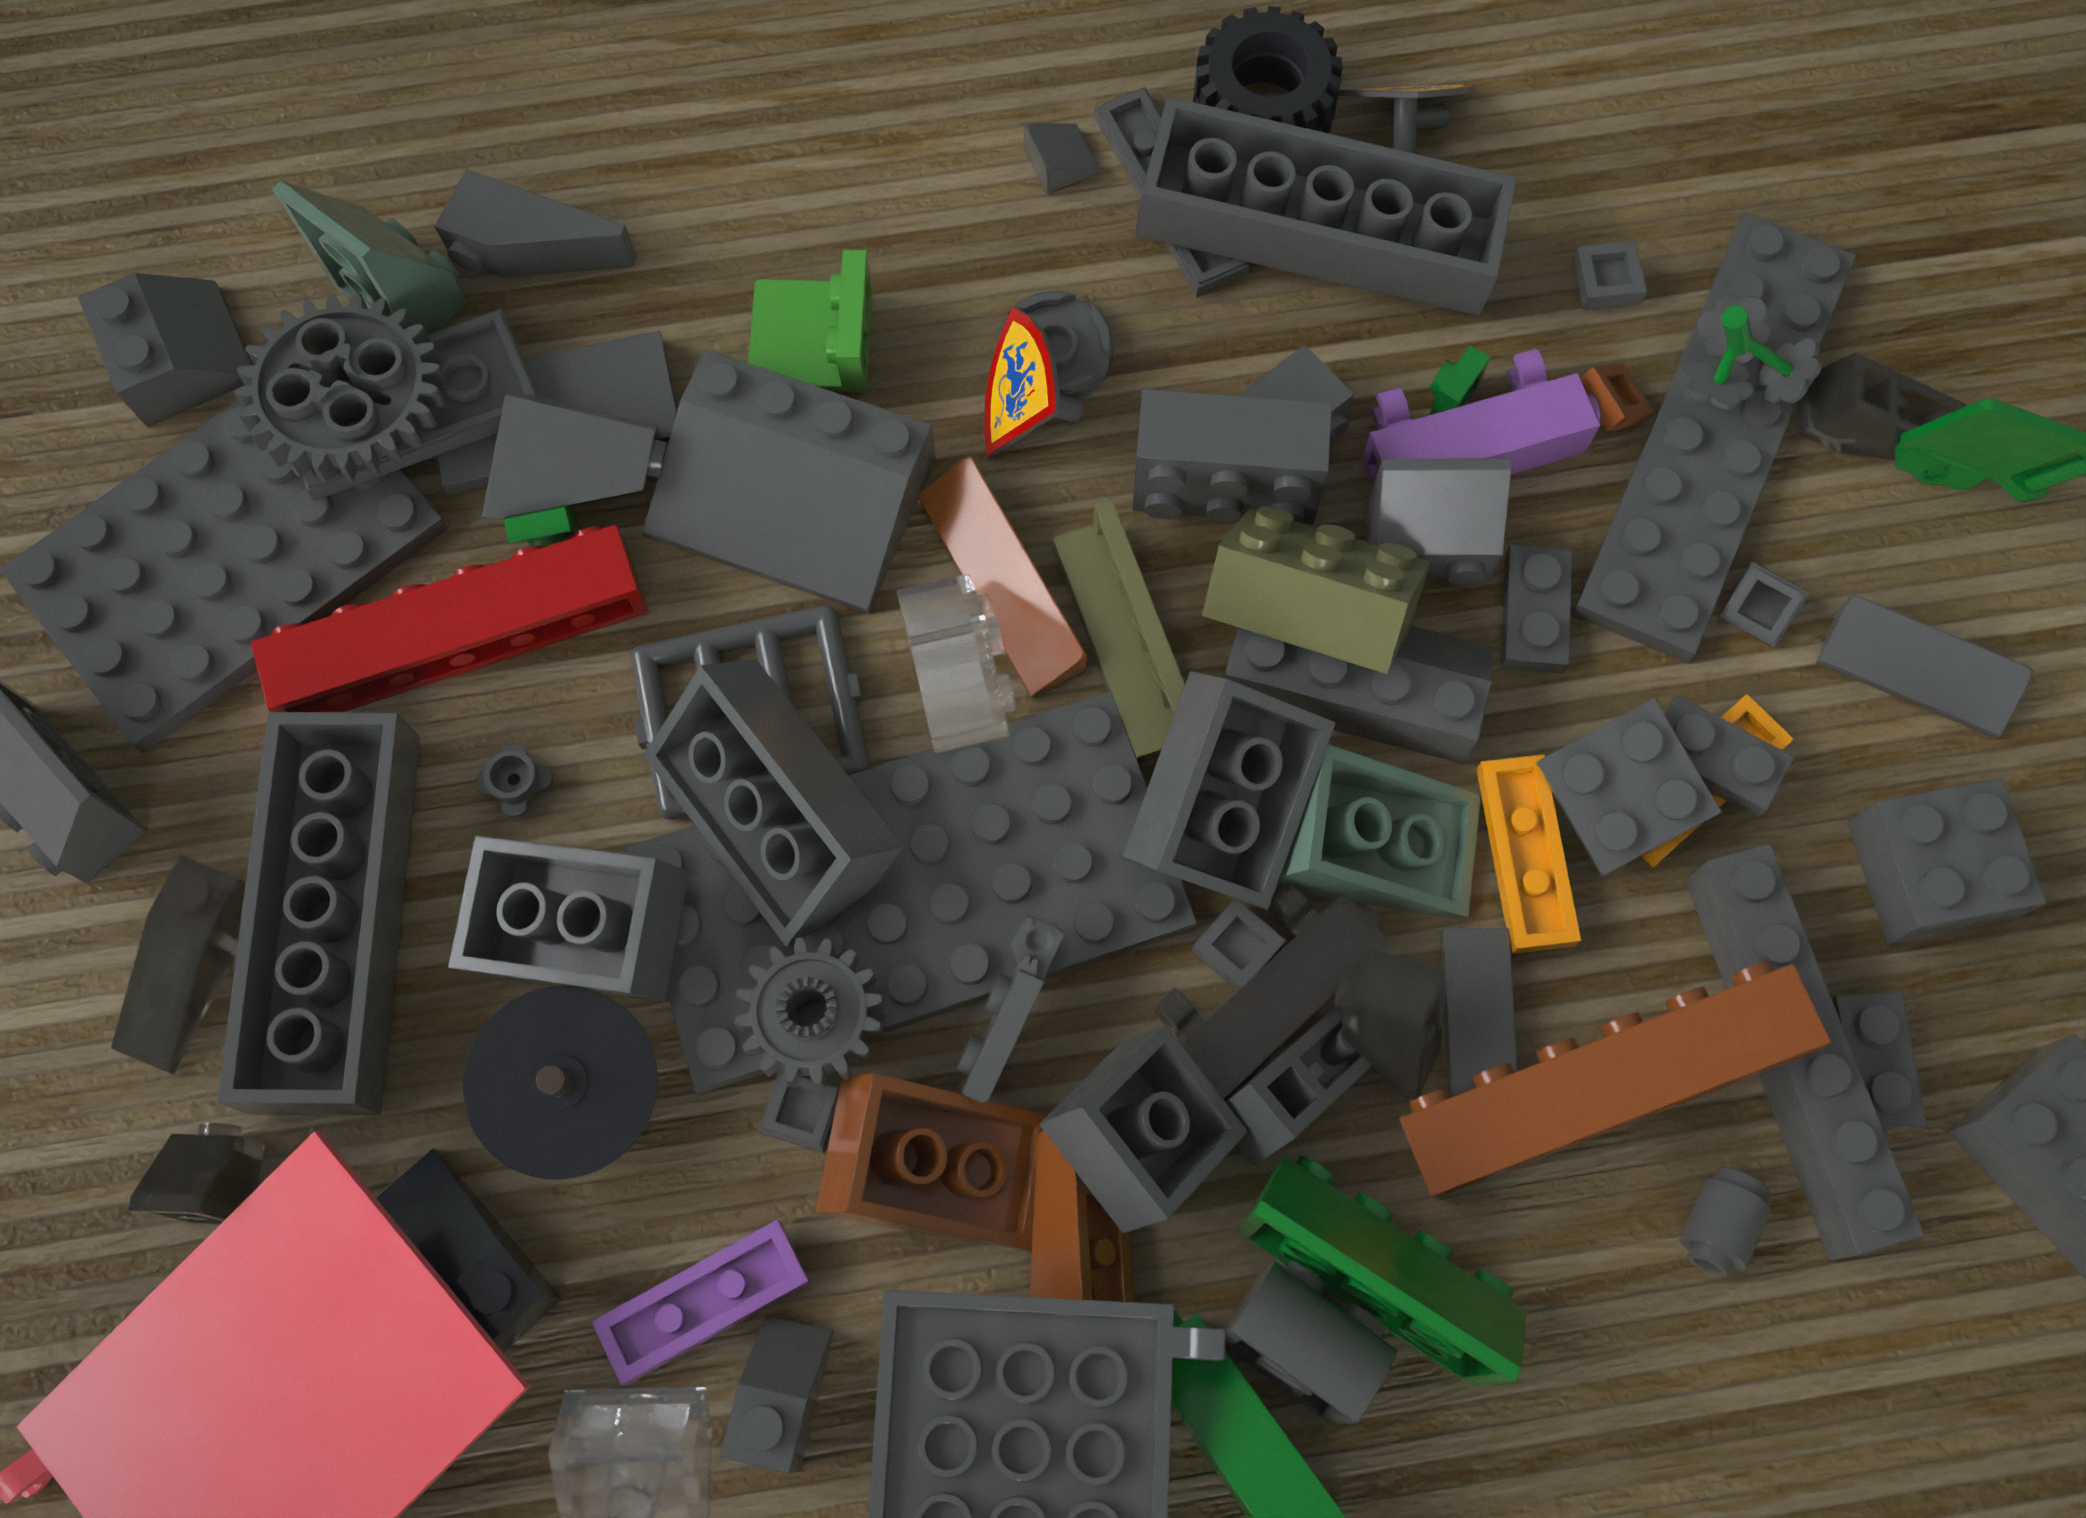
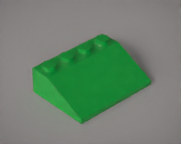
M1301 1155L1296 1163L1286 1156L1280 1160L1236 1233L1285 1265H1288L1290 1260H1293L1304 1266L1326 1284L1325 1291L1348 1306L1351 1303L1363 1309L1384 1325L1388 1332L1471 1386L1515 1382L1522 1370L1527 1310L1510 1300L1514 1294V1290L1510 1286L1483 1270L1477 1269L1474 1276L1459 1268L1450 1262L1454 1252L1434 1237L1417 1231L1413 1238L1390 1223L1394 1214L1371 1197L1362 1193H1358L1355 1200L1331 1186L1335 1179L1334 1175L1315 1161Z

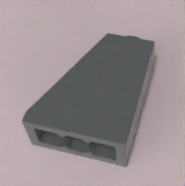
M511 391L505 394L482 517L499 519L642 491L647 485L649 476L660 477L667 442L656 440L659 429L657 424L518 391Z

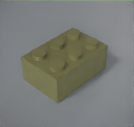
M1263 506L1254 509L1250 507L1218 547L1202 616L1388 674L1411 629L1430 562L1416 558L1417 554L1412 549L1400 544L1382 543L1376 546L1355 539L1354 533L1340 526L1324 524L1317 528L1294 521V516L1290 512L1280 508Z

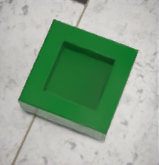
M1469 345L1457 364L1447 360L1438 371L1429 388V392L1436 396L1429 415L1466 405L1478 389L1491 357Z
M573 504L509 516L503 519L509 544L527 540L528 547L535 545L547 547L565 541L563 533L572 531L578 524Z

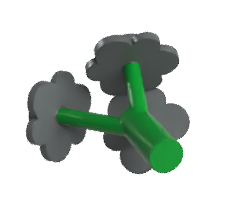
M1725 294L1718 299L1717 309H1708L1699 316L1697 329L1702 337L1708 339L1705 349L1710 356H1705L1701 363H1688L1682 372L1684 381L1692 386L1690 390L1691 395L1698 400L1720 409L1732 410L1738 407L1741 400L1751 398L1754 387L1751 383L1747 382L1749 371L1742 364L1750 361L1753 356L1766 363L1759 373L1758 380L1760 385L1766 388L1764 398L1770 403H1777L1781 399L1787 403L1799 401L1806 394L1808 387L1821 371L1822 364L1816 359L1820 350L1819 344L1811 338H1805L1796 345L1785 343L1776 353L1762 344L1768 340L1770 328L1766 323L1762 322L1766 316V306L1758 297L1748 296L1739 301L1736 296Z

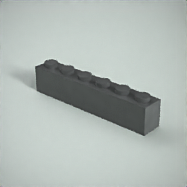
M1771 844L1706 861L1685 882L1726 990L1735 986L1731 978L1733 974L1755 964L1770 960L1775 970L1794 964L1831 1041L1821 1051L1759 1074L1829 1261L1864 1254L1925 1236Z

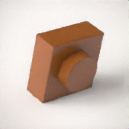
M1624 363L1595 366L1580 377L1586 393L1594 395L1599 404L1601 412L1600 424L1605 427L1606 431L1635 427L1654 413Z

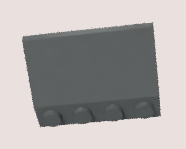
M704 349L679 403L663 459L660 477H658L643 528V534L650 539L870 614L917 504L918 495L922 492L936 459L932 425Z

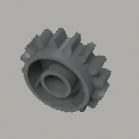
M803 937L795 939L794 955L785 957L776 946L770 948V958L774 965L765 970L760 966L752 964L748 971L757 982L755 989H738L736 997L742 1004L750 1008V1012L735 1017V1026L740 1031L754 1033L742 1044L744 1051L749 1057L760 1055L766 1051L759 1068L769 1077L775 1074L781 1067L784 1068L785 1082L790 1087L796 1088L803 1075L811 1076L813 1083L818 1089L825 1088L826 1074L837 1071L845 1080L850 1078L851 1071L848 1063L855 1057L869 1061L872 1054L865 1045L867 1037L882 1036L884 1030L880 1022L871 1018V1013L885 1008L882 995L865 993L877 982L873 971L870 968L855 974L854 971L859 962L857 953L849 949L837 959L835 958V947L831 939L827 938L823 939L817 952L809 951ZM813 999L826 1003L827 1011L824 1014V1019L822 1018L819 1024H814L810 1028L809 1026L801 1027L794 1024L796 1010L802 1003Z

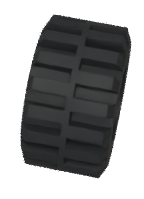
M1268 6V12L1258 13L1256 7L1244 9L1243 17L1239 19L1231 14L1222 20L1221 30L1217 28L1211 29L1206 35L1205 46H1200L1197 56L1193 102L1330 133L1342 82L1343 66L1342 58L1336 56L1338 46L1333 38H1323L1324 27L1316 21L1310 24L1305 23V14L1295 10L1292 11L1291 15L1280 13L1281 7ZM1256 82H1268L1281 86L1289 93L1280 96H1262L1247 90L1243 86Z

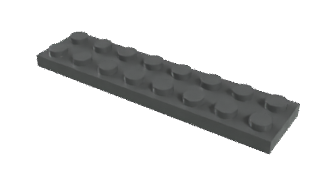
M1744 212L1735 228L1698 318L1708 309H1717L1718 299L1725 294H1732L1739 301L1745 297L1754 296L1761 299L1766 306V316L1762 322L1766 323L1770 328V336L1766 342L1762 343L1776 353L1785 343L1796 345L1805 338H1811L1820 346L1856 255ZM1698 318L1572 612L1574 616L1686 663H1689L1696 654L1797 403H1787L1782 399L1777 403H1770L1764 398L1766 388L1760 385L1758 377L1766 363L1756 356L1742 364L1749 371L1747 382L1752 384L1754 392L1751 398L1741 400L1738 407L1732 410H1724L1694 398L1690 392L1692 386L1682 378L1683 369L1688 363H1701L1705 356H1710L1705 349L1708 339L1702 337L1697 329Z

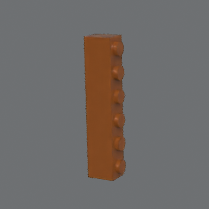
M1770 960L1755 964L1733 974L1731 978L1735 986L1711 996L1708 995L1704 986L1686 991L1665 1002L1669 1010L1668 1013L1643 1022L1639 1012L1628 1014L1601 1026L1604 1038L1578 1047L1575 1038L1565 1039L1537 1051L1536 1055L1540 1063L1514 1073L1511 1064L1505 1063L1473 1076L1472 1079L1476 1088L1450 1097L1447 1088H1442L1413 1099L1409 1102L1413 1113L1400 1117L1399 1120L1430 1196L1437 1199L1825 1049L1831 1043L1830 1038L1794 964L1778 970L1774 969Z

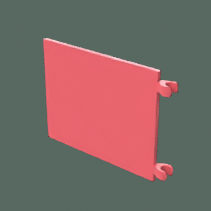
M315 1131L17 1426V1429L32 1449L0 1473V1498L4 1503L8 1504L15 1501L20 1495L25 1498L37 1495L53 1476L84 1518H398L531 1386L321 1131Z

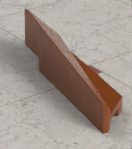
M1041 1131L1037 1137L1029 1297L1135 1302L1130 1231L1122 1233L1047 1134Z

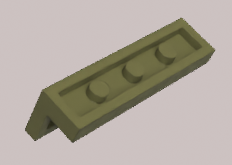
M1112 498L1094 503L1092 525L1053 537V549L1107 691H1111L1139 765L1159 758L1185 683Z

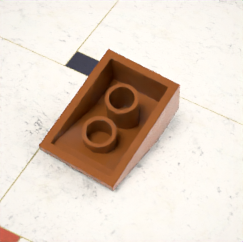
M876 1073L851 1076L846 1080L841 1078L815 1213L877 1226L1032 1251L1037 1137L1043 1131L1039 1123L1047 1114L993 1101H984L982 1104L963 1094Z

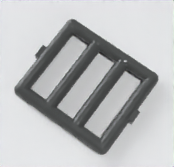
M822 605L636 646L631 652V663L641 719L634 721L638 744L641 749H648L667 719L658 666L694 659L696 670H698L700 665L721 663L719 653L755 645L759 663L793 705L780 640L816 632L842 757L835 759L847 775L870 769L857 707L858 702H863L857 673L850 674L836 610L829 605ZM650 765L659 814L667 820L688 817L687 813Z

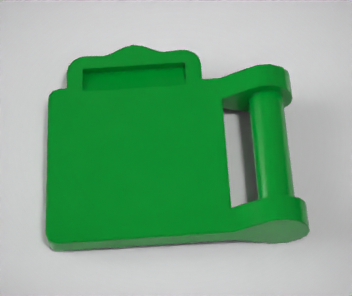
M1986 398L1902 433L1900 443L1895 445V467L1901 471L1911 473L1922 484L1945 485L1955 490L1970 489L1987 478L1996 481L2016 500L2026 503L2044 497L2050 487L2086 475V432L2005 402Z

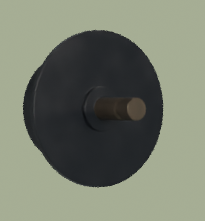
M573 986L547 987L526 993L510 1001L499 1009L482 1027L466 1059L462 1085L463 1100L467 1117L475 1135L482 1145L501 1163L515 1171L535 1178L554 1180L577 1178L610 1165L629 1150L640 1137L651 1117L656 1101L658 1087L657 1063L652 1045L644 1029L633 1015L619 1003L603 994L585 988Z

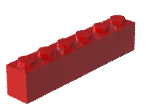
M615 524L606 528L601 526L584 528L576 532L571 539L547 547L540 545L525 547L514 553L512 558L491 565L466 566L457 570L452 577L435 583L407 585L397 589L391 597L366 605L348 604L333 611L329 617L307 624L291 623L282 625L274 629L270 636L251 641V646L266 706L270 712H346L649 612L629 549Z

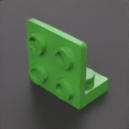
M843 250L841 273H832L830 281L757 280L754 284L748 364L832 392L867 393L873 284L867 250Z

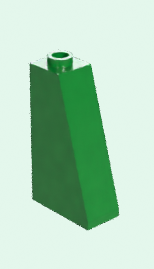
M1176 1310L1174 1311L1173 1327L1208 1328L1198 1313H1195L1183 1322ZM1226 1351L1224 1360L1220 1361L1173 1358L1171 1406L1247 1518H1346Z

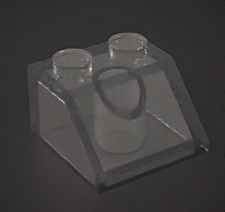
M706 1387L565 1390L548 1453L559 1517L711 1518L713 1437Z

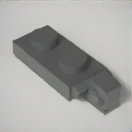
M1027 915L1010 941L1017 961V967L1012 978L1000 973L984 1007L985 1011L994 1014L983 1038L974 1034L971 1035L955 1071L966 1075L962 1082V1094L982 1104L984 1101L988 1102L1044 983L1043 979L1064 937V931L1054 925Z

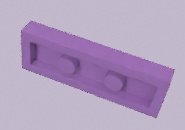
M777 1219L591 1322L620 1385H628L809 1285L811 1281L781 1221Z

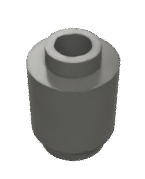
M1726 1167L1718 1168L1713 1179H1706L1679 1238L1680 1243L1690 1251L1687 1256L1688 1260L1696 1267L1720 1277L1728 1276L1729 1271H1745L1771 1212V1208L1767 1204L1771 1193L1769 1188L1758 1179L1742 1171Z

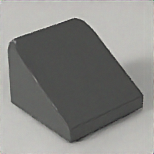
M1033 123L1024 126V149L1047 194L1099 174L1100 168L1077 124Z
M1751 560L1719 617L1776 647L1810 593L1799 585Z

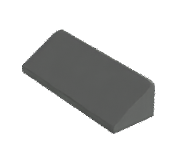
M1856 595L1850 596L1836 611L1816 662L1996 739L2001 736L2033 673V669L2027 665Z

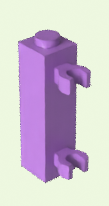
M1536 348L1513 356L1516 368L1507 370L1506 373L1512 392L1411 420L1408 404L1401 388L1377 394L1376 399L1380 407L1372 409V416L1378 430L1370 432L1362 461L1372 487L1382 459L1510 458L1511 474H1515L1586 453L1600 427L1601 412L1599 404L1594 395L1586 393L1578 373L1548 381L1543 358Z

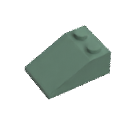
M280 181L272 188L334 287L349 299H352L355 293H361L369 310L377 300L383 298L386 300L392 314L402 308L405 309L413 325L421 323L427 335L441 330L467 303L455 281L460 276L456 268L439 252L432 250L429 254H426L418 248L415 238L398 221L390 218L385 223L365 207L284 181Z
M1328 744L1277 885L1322 898L1455 919L1469 918L1481 795Z

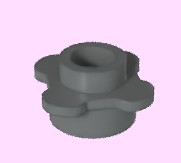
M510 744L488 761L485 770L481 771L477 776L476 787L482 795L493 796L501 803L502 812L506 816L518 818L527 813L528 803L539 792L547 791L551 788L554 778L552 771L547 766H538L528 757V751L523 745ZM520 776L519 784L515 786L510 785L509 780L511 777Z

